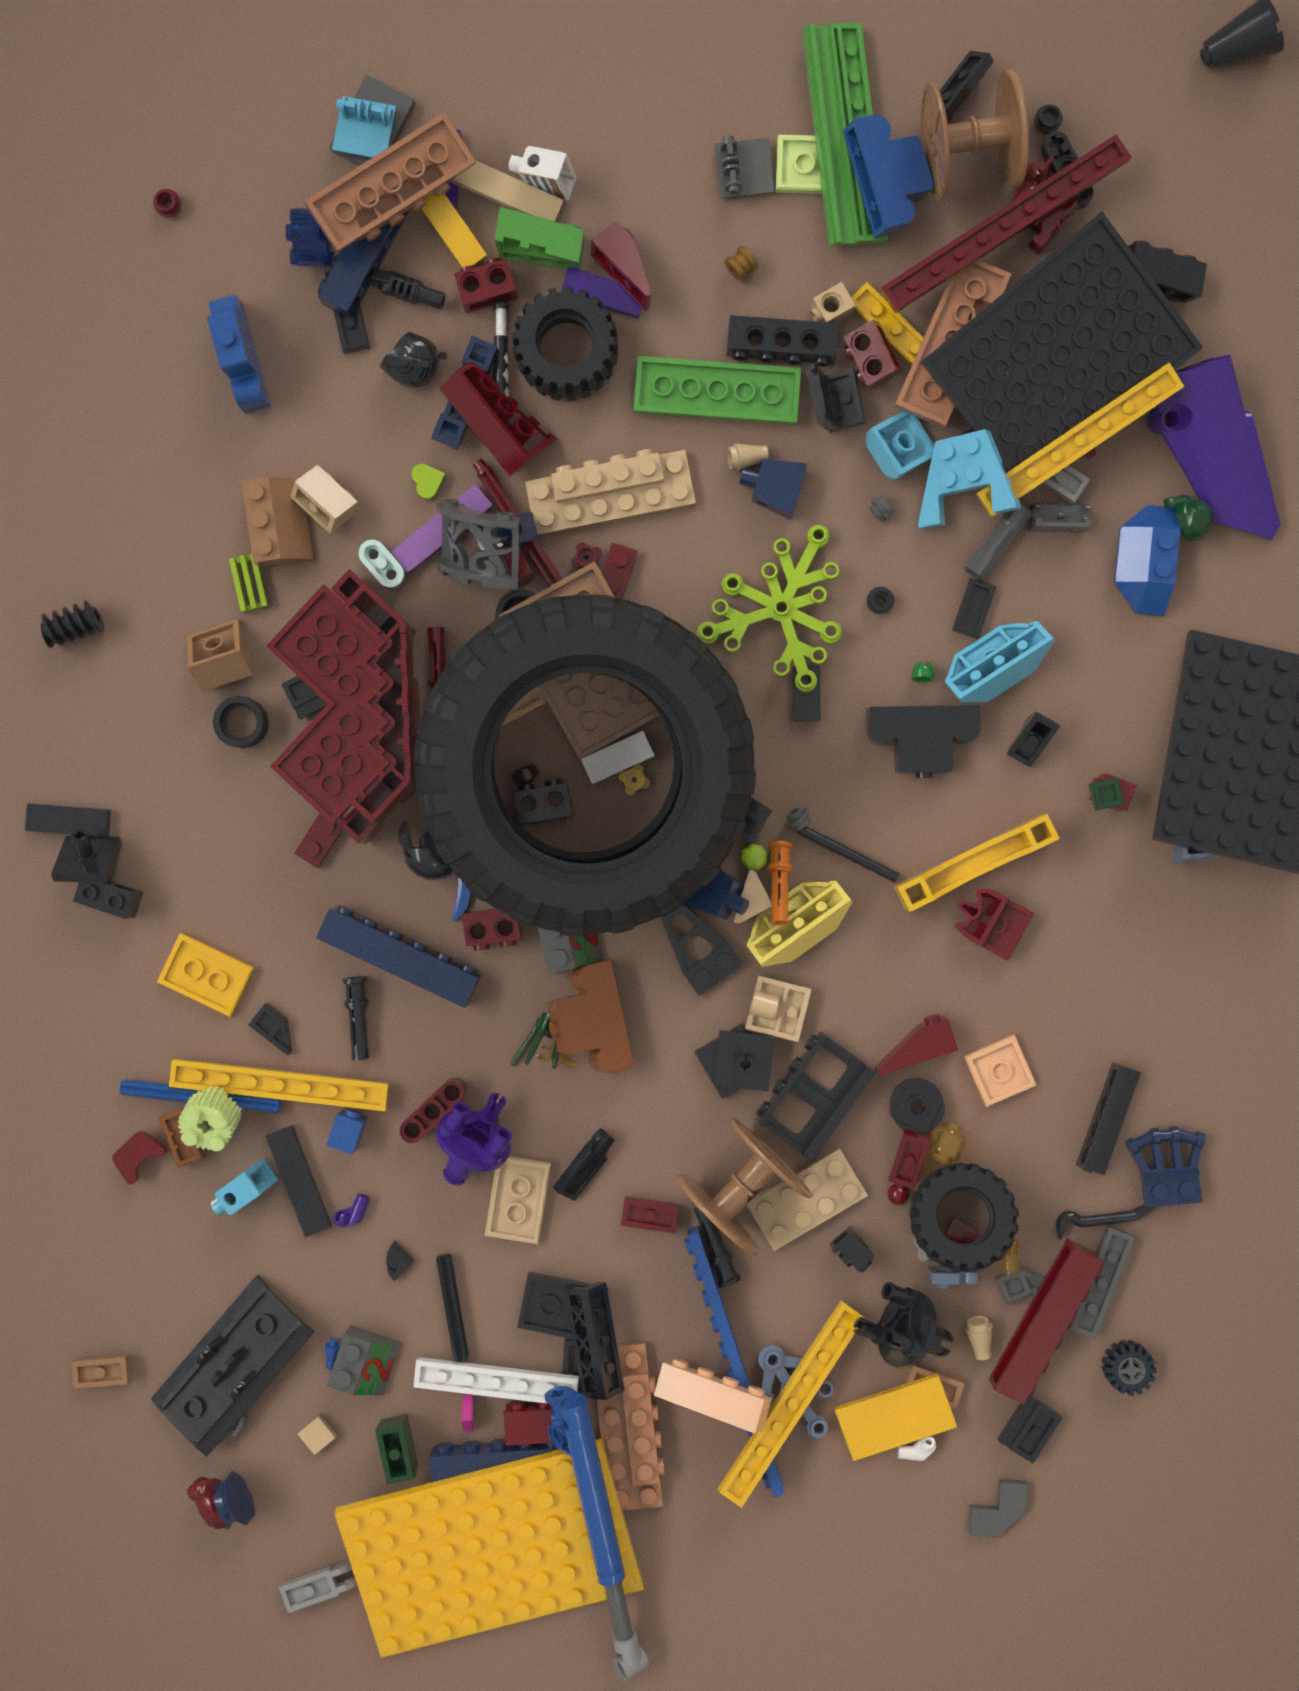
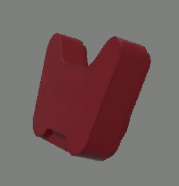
M139 1131L113 1154L112 1161L125 1181L131 1185L139 1179V1165L148 1156L161 1157L165 1155L167 1147L147 1132Z

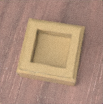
M321 1414L297 1434L314 1455L337 1436Z

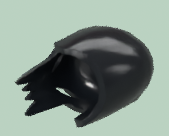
M403 821L399 830L398 842L403 847L405 863L408 868L417 876L426 880H441L450 876L453 870L447 863L445 864L438 854L429 831L420 837L419 847H413L406 821Z

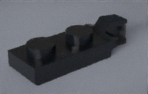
M600 1128L560 1176L553 1189L573 1201L576 1200L608 1159L606 1153L615 1139L606 1130Z

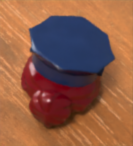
M233 1471L223 1481L217 1478H197L187 1489L188 1497L195 1502L199 1514L205 1520V1523L214 1529L225 1528L228 1530L231 1528L232 1523L235 1522L246 1526L255 1516L253 1496L247 1488L244 1478Z

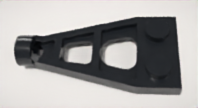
M681 905L673 913L665 917L660 916L682 973L699 996L743 965L728 942L686 906ZM677 914L685 915L693 924V929L682 937L677 935L671 924L672 918ZM696 935L702 936L712 945V952L699 962L692 961L686 949L687 941Z

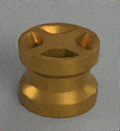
M744 246L736 249V254L733 257H728L724 260L728 271L739 282H743L746 279L747 273L755 271L759 266L755 257Z

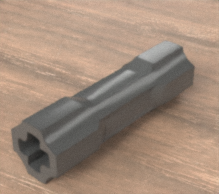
M1020 503L1021 509L1004 513L1000 522L964 566V570L979 581L985 579L998 558L1033 515L1030 509Z

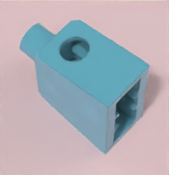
M262 1158L215 1192L216 1199L211 1202V1207L218 1215L227 1212L231 1216L276 1183L279 1178L266 1159Z

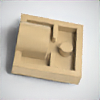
M758 975L745 1029L798 1042L812 989Z

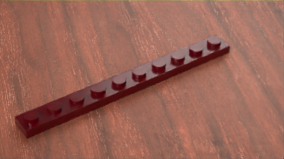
M1115 134L882 286L881 293L896 314L1128 163L1131 155L1117 134Z

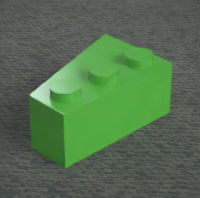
M499 208L494 240L501 259L566 270L568 267L581 269L585 244L583 229L573 224H561L511 209Z

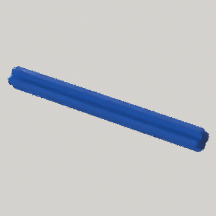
M126 1079L121 1081L119 1088L121 1095L185 1103L197 1091L202 1092L201 1090L169 1087L168 1084ZM228 1094L227 1096L228 1098L232 1097V1102L236 1101V1105L244 1110L278 1113L281 1110L282 1100L236 1094Z

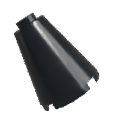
M1257 0L1203 42V48L1200 49V57L1204 66L1209 64L1210 68L1214 69L1276 55L1283 51V32L1277 33L1276 23L1280 20L1270 0Z

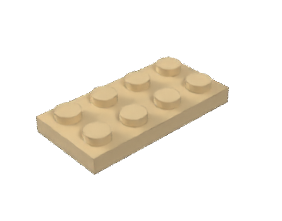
M839 1147L796 1172L810 1189L813 1197H803L782 1180L758 1194V1199L752 1198L746 1204L774 1251L868 1196Z

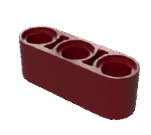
M454 1077L448 1079L401 1124L399 1131L402 1139L408 1143H416L440 1122L445 1114L452 1110L455 1102L462 1101L467 1093L465 1082L460 1078ZM447 1086H457L460 1090V1096L457 1098L450 1097L447 1093ZM428 1104H436L440 1108V1115L431 1116L427 1111ZM408 1123L418 1124L420 1134H411L407 1128Z

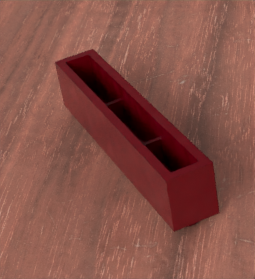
M1068 1238L1066 1239L989 1377V1381L996 1392L1023 1405L1027 1398L1033 1395L1036 1389V1382L1040 1375L1046 1372L1049 1366V1359L1054 1350L1060 1347L1065 1330L1073 1324L1078 1307L1081 1303L1085 1302L1092 1282L1102 1272L1104 1262L1096 1252Z

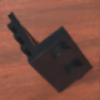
M810 364L806 371L817 424H820L821 427L832 433L866 423L856 370L852 367L826 375L818 366Z

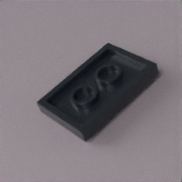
M528 1272L517 1328L572 1339L564 1289L570 1286L587 1287L592 1284ZM575 1295L576 1304L582 1309L581 1296ZM581 1322V1323H580L581 1331H582L583 1334L586 1336V1335H587L586 1327H585V1326L583 1325V1323Z

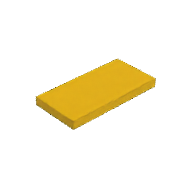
M938 1373L835 1407V1412L853 1461L957 1427Z

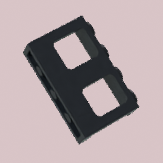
M819 1032L817 1036L813 1034L804 1046L807 1049L801 1058L797 1056L788 1067V1070L791 1071L785 1080L781 1078L772 1089V1092L775 1093L769 1102L763 1101L756 1111L758 1115L756 1120L759 1125L768 1128L798 1150L810 1162L813 1161L876 1074L873 1069L822 1032ZM821 1046L843 1061L847 1066L845 1072L830 1090L825 1089L802 1072ZM788 1090L815 1109L810 1120L802 1131L797 1134L770 1116Z

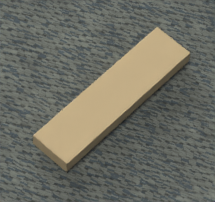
M476 161L474 166L452 179L453 184L511 210L556 222L564 202L561 198Z

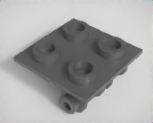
M729 135L723 137L722 143L714 144L720 199L775 193L769 138L736 141L734 136Z

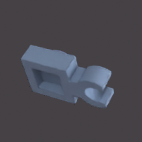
M928 1266V1278L938 1288H951L952 1284L960 1285V1283L978 1284V1272L957 1271L943 1266Z

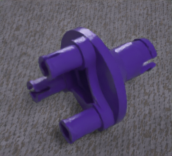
M492 1093L485 1108L480 1110L479 1113L471 1111L470 1107L463 1102H455L451 1112L445 1114L440 1120L436 1130V1137L441 1149L449 1157L446 1168L443 1169V1176L450 1184L456 1186L463 1185L473 1170L482 1172L493 1171L506 1163L511 1152L510 1140L512 1133L507 1128L501 1127L498 1124V1116L506 1105L504 1096L501 1097L499 1103H496L500 1095L499 1093Z

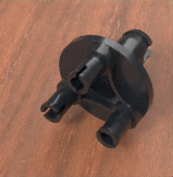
M887 1282L882 1287V1298L890 1300V1302L886 1306L880 1322L874 1323L859 1317L854 1323V1328H858L854 1329V1333L871 1339L872 1343L878 1345L879 1352L884 1361L900 1369H907L916 1365L924 1358L927 1352L936 1356H946L951 1351L940 1346L941 1340L950 1343L954 1342L951 1333L936 1326V1310L933 1302L926 1294L910 1287L902 1288L892 1282Z

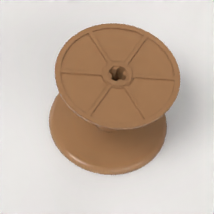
M1012 68L1006 69L1000 76L996 92L995 117L976 120L974 116H971L969 121L947 124L945 107L938 87L932 82L925 84L921 100V139L934 183V188L931 192L937 201L942 200L947 193L950 179V154L971 151L972 154H977L979 149L998 146L999 158L1005 178L1013 187H1020L1022 185L1028 163V121L1021 83Z
M732 1117V1127L755 1153L737 1174L731 1173L732 1179L715 1197L688 1175L679 1174L676 1178L685 1193L712 1223L749 1254L756 1256L758 1254L757 1244L743 1225L735 1218L742 1208L752 1198L758 1199L757 1193L775 1174L803 1197L811 1198L813 1194L778 1154L745 1124Z

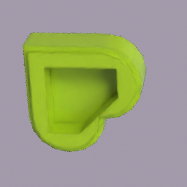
M426 464L414 466L411 473L414 482L417 484V493L424 500H432L437 496L446 477L445 473Z

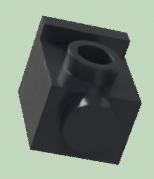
M850 1226L830 1243L831 1249L835 1254L841 1251L838 1256L848 1268L853 1265L857 1271L863 1272L873 1262L871 1259L874 1258L871 1249Z

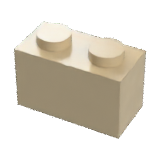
M318 465L294 482L290 496L330 534L353 516L358 502L349 491L344 490L328 472H325Z

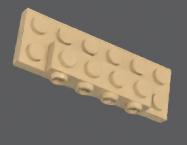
M645 449L636 452L637 457L626 459L624 454L615 455L609 458L610 462L599 464L598 460H590L584 462L582 468L572 469L571 465H564L556 468V473H552L550 477L525 481L530 510L534 515L538 536L696 505L686 451L681 450L659 455V453H653L652 449Z

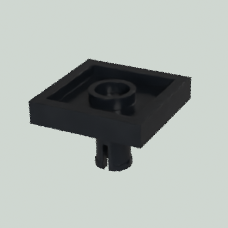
M85 829L75 830L72 836H66L51 872L53 882H109L122 846L120 837L89 836L88 831Z
M719 1030L714 1085L769 1091L774 1036Z

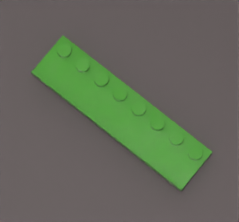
M809 23L808 26L804 27L802 37L828 245L833 247L885 244L888 240V235L877 238L873 236L842 132L853 119L873 115L862 24L830 23L829 26H815V23Z

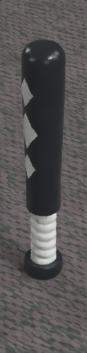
M495 301L493 303V310L496 311L494 345L498 346L493 362V380L499 385L498 391L504 396L509 397L508 336H506V312L509 311V303L506 301Z

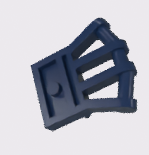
M1170 1126L1168 1130L1150 1128L1149 1132L1138 1138H1130L1125 1141L1132 1158L1140 1170L1145 1207L1202 1202L1199 1181L1200 1172L1197 1166L1201 1149L1205 1143V1133L1197 1131L1195 1134L1178 1129L1177 1126ZM1161 1141L1170 1142L1173 1168L1164 1169ZM1180 1141L1192 1144L1186 1167H1183ZM1151 1144L1154 1170H1149L1139 1150Z

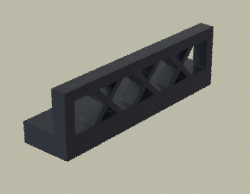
M1112 1062L1076 1163L1084 1171L1089 1173L1093 1171L1105 1175L1141 1072Z
M596 1282L587 1287H567L564 1289L582 1394L586 1398L608 1400L625 1391L607 1284L606 1282ZM575 1295L581 1296L582 1309L576 1304ZM581 1322H582L583 1325L586 1327V1331H587V1335H586V1336H585V1335L583 1334V1332L581 1331V1327H580V1323H581ZM585 1349L591 1355V1363L585 1357ZM590 1376L595 1381L596 1390L591 1389Z

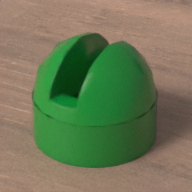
M922 661L916 663L912 671V680L923 683L934 681L933 666L929 662H926L925 666H922Z

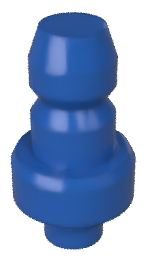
M330 1338L329 1342L325 1344L324 1352L327 1358L325 1364L328 1370L333 1369L340 1348L337 1338Z

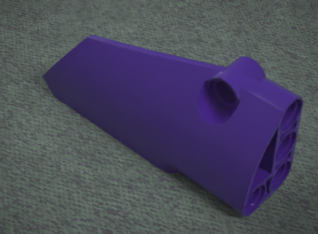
M1231 354L1210 358L1175 371L1184 387L1151 409L1152 412L1148 417L1150 430L1154 433L1162 434L1198 499L1205 501L1211 507L1213 523L1272 540L1281 524L1255 422L1251 413L1244 409ZM1165 415L1167 417V425L1164 423Z

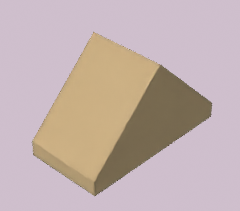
M748 869L744 888L740 896L749 900V907L743 915L735 912L733 922L738 924L771 907V900L756 872Z

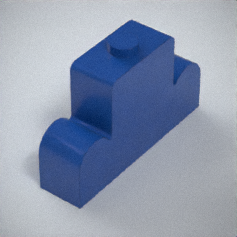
M870 115L855 118L842 132L873 236L877 238L895 234L914 218L915 207L912 202L920 200L934 188L929 162L926 159L919 136L889 140L891 126L885 117Z
M236 294L210 301L211 316H207V321L221 370L231 380V387L237 405L245 414L271 407L242 301Z

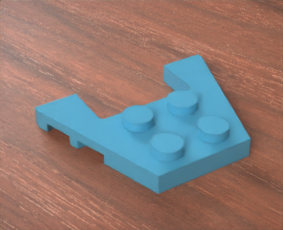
M984 429L935 441L918 528L924 530L945 525L944 496L991 486L993 513L999 514L1021 509L1020 502L1015 498L1010 486L1012 484L1011 480L1006 476L1001 464L1003 463L989 430Z

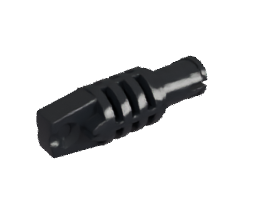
M374 268L371 273V286L380 289L382 293L388 296H394L411 304L424 303L440 310L444 306L446 293L424 286L421 280H415L413 277H407L404 274L391 270L387 272Z

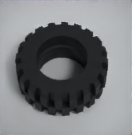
M556 287L548 289L549 295L543 297L541 293L534 296L535 303L532 305L526 303L522 308L523 315L517 316L515 321L516 331H513L512 335L514 355L519 370L524 375L526 382L531 387L535 386L537 392L541 395L550 394L551 399L560 401L561 397H567V401H576L575 396L582 395L584 399L591 396L590 391L594 388L597 391L604 386L603 381L610 379L613 374V366L617 364L619 349L616 325L612 321V315L608 308H603L602 301L596 296L591 299L588 292L582 289L579 290V293H573V287H564V292H557ZM562 323H572L583 327L588 331L592 340L591 351L587 357L578 364L568 367L549 363L544 359L540 350V342L545 333L552 327Z
M973 1163L946 1165L929 1174L919 1184L918 1189L913 1194L911 1209H909L912 1234H914L919 1248L926 1253L927 1257L940 1264V1266L957 1271L985 1269L992 1266L994 1262L1001 1260L1005 1256V1252L1011 1249L1014 1243L1013 1238L1018 1233L1019 1225H1017L1019 1211L1014 1204L1016 1199L1013 1193L1007 1189L1005 1181L995 1176V1172L988 1168L984 1169L979 1167L980 1165ZM958 1190H966L978 1195L985 1202L989 1211L990 1221L987 1231L979 1240L969 1244H960L950 1240L944 1235L938 1224L937 1212L941 1201L948 1194Z

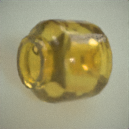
M945 1122L944 1126L939 1125L933 1129L928 1152L931 1153V1159L945 1165H951L952 1162H958L961 1159L967 1142L966 1136L960 1132L961 1127Z

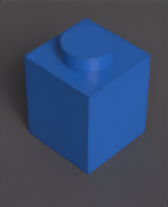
M346 1109V1111H340L336 1115L326 1146L353 1154L358 1149L367 1118L361 1117L362 1113L357 1110Z

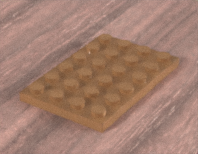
M594 561L498 616L500 617L522 606L551 597L570 595H607L614 597ZM568 674L538 686L580 760L660 715L654 705L636 688L624 681L604 674Z

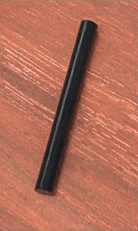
M807 826L797 833L894 883L900 874Z

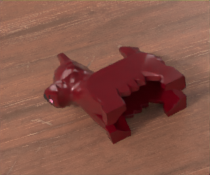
M1053 155L1046 162L1036 160L1032 163H1027L1025 179L1022 185L1016 189L1011 202L1048 179L1050 166L1054 158ZM1078 195L1029 226L1032 231L1037 230V235H1034L1031 239L1032 241L1028 244V247L1037 255L1048 245L1050 239L1059 232L1065 219L1074 215L1073 210L1079 208L1077 204Z

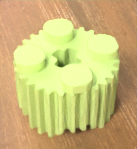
M210 1086L206 1090L203 1089L202 1092L197 1091L196 1094L194 1093L189 1098L178 1121V1128L181 1129L180 1133H182L181 1140L185 1145H196V1148L202 1147V1150L207 1148L208 1150L220 1151L230 1141L241 1119L242 1113L240 1112L242 1108L236 1105V1101L232 1102V1097H227L228 1094L224 1091V1088L220 1090L218 1086L216 1088Z

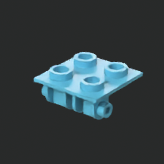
M342 96V99H337L336 109L339 111L332 147L333 151L373 158L389 147L396 106Z

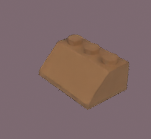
M265 477L241 481L253 563L260 568L315 560L308 513L290 497L294 482L297 480L296 478Z

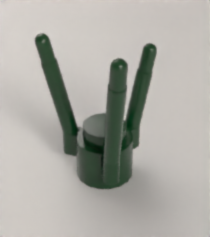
M542 1012L541 1017L537 1018L535 1026L511 1061L512 1066L516 1065L536 1034L537 1036L524 1061L526 1065L530 1063L543 1036L550 1039L553 1038L549 1030V1022H552L550 1014ZM556 1040L552 1060L553 1069L557 1068L559 1059Z

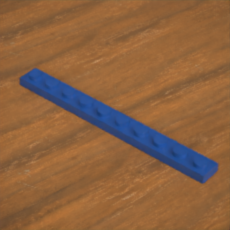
M698 1226L688 1229L689 1238L684 1239L689 1255L694 1254L697 1264H694L693 1268L697 1280H703L706 1289L701 1291L706 1307L711 1306L714 1316L710 1317L714 1332H720L723 1342H719L723 1359L729 1358L731 1368L727 1369L728 1375L738 1380L739 1386L748 1388L751 1385L712 1267L709 1263ZM747 1431L749 1437H751V1436L753 1435V1433ZM774 1458L762 1477L766 1489L771 1488L774 1497L785 1494Z

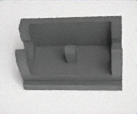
M1031 503L1030 511L1033 515L1029 519V531L1084 533L1091 528V520L1087 519L1091 505Z

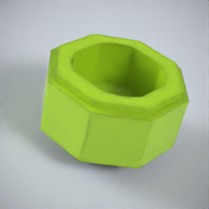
M750 844L742 850L741 862L747 869L759 870L766 865L768 853L761 845Z

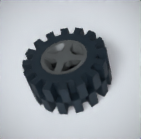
M1120 1340V1345L1118 1346L1114 1342L1111 1344L1113 1349L1111 1351L1106 1349L1105 1351L1107 1357H1102L1104 1376L1122 1394L1127 1392L1129 1396H1134V1391L1142 1394V1388L1145 1387L1148 1390L1151 1387L1148 1382L1154 1383L1156 1379L1153 1376V1373L1157 1374V1369L1153 1366L1155 1364L1154 1359L1142 1345L1136 1344L1132 1340H1129L1128 1343Z

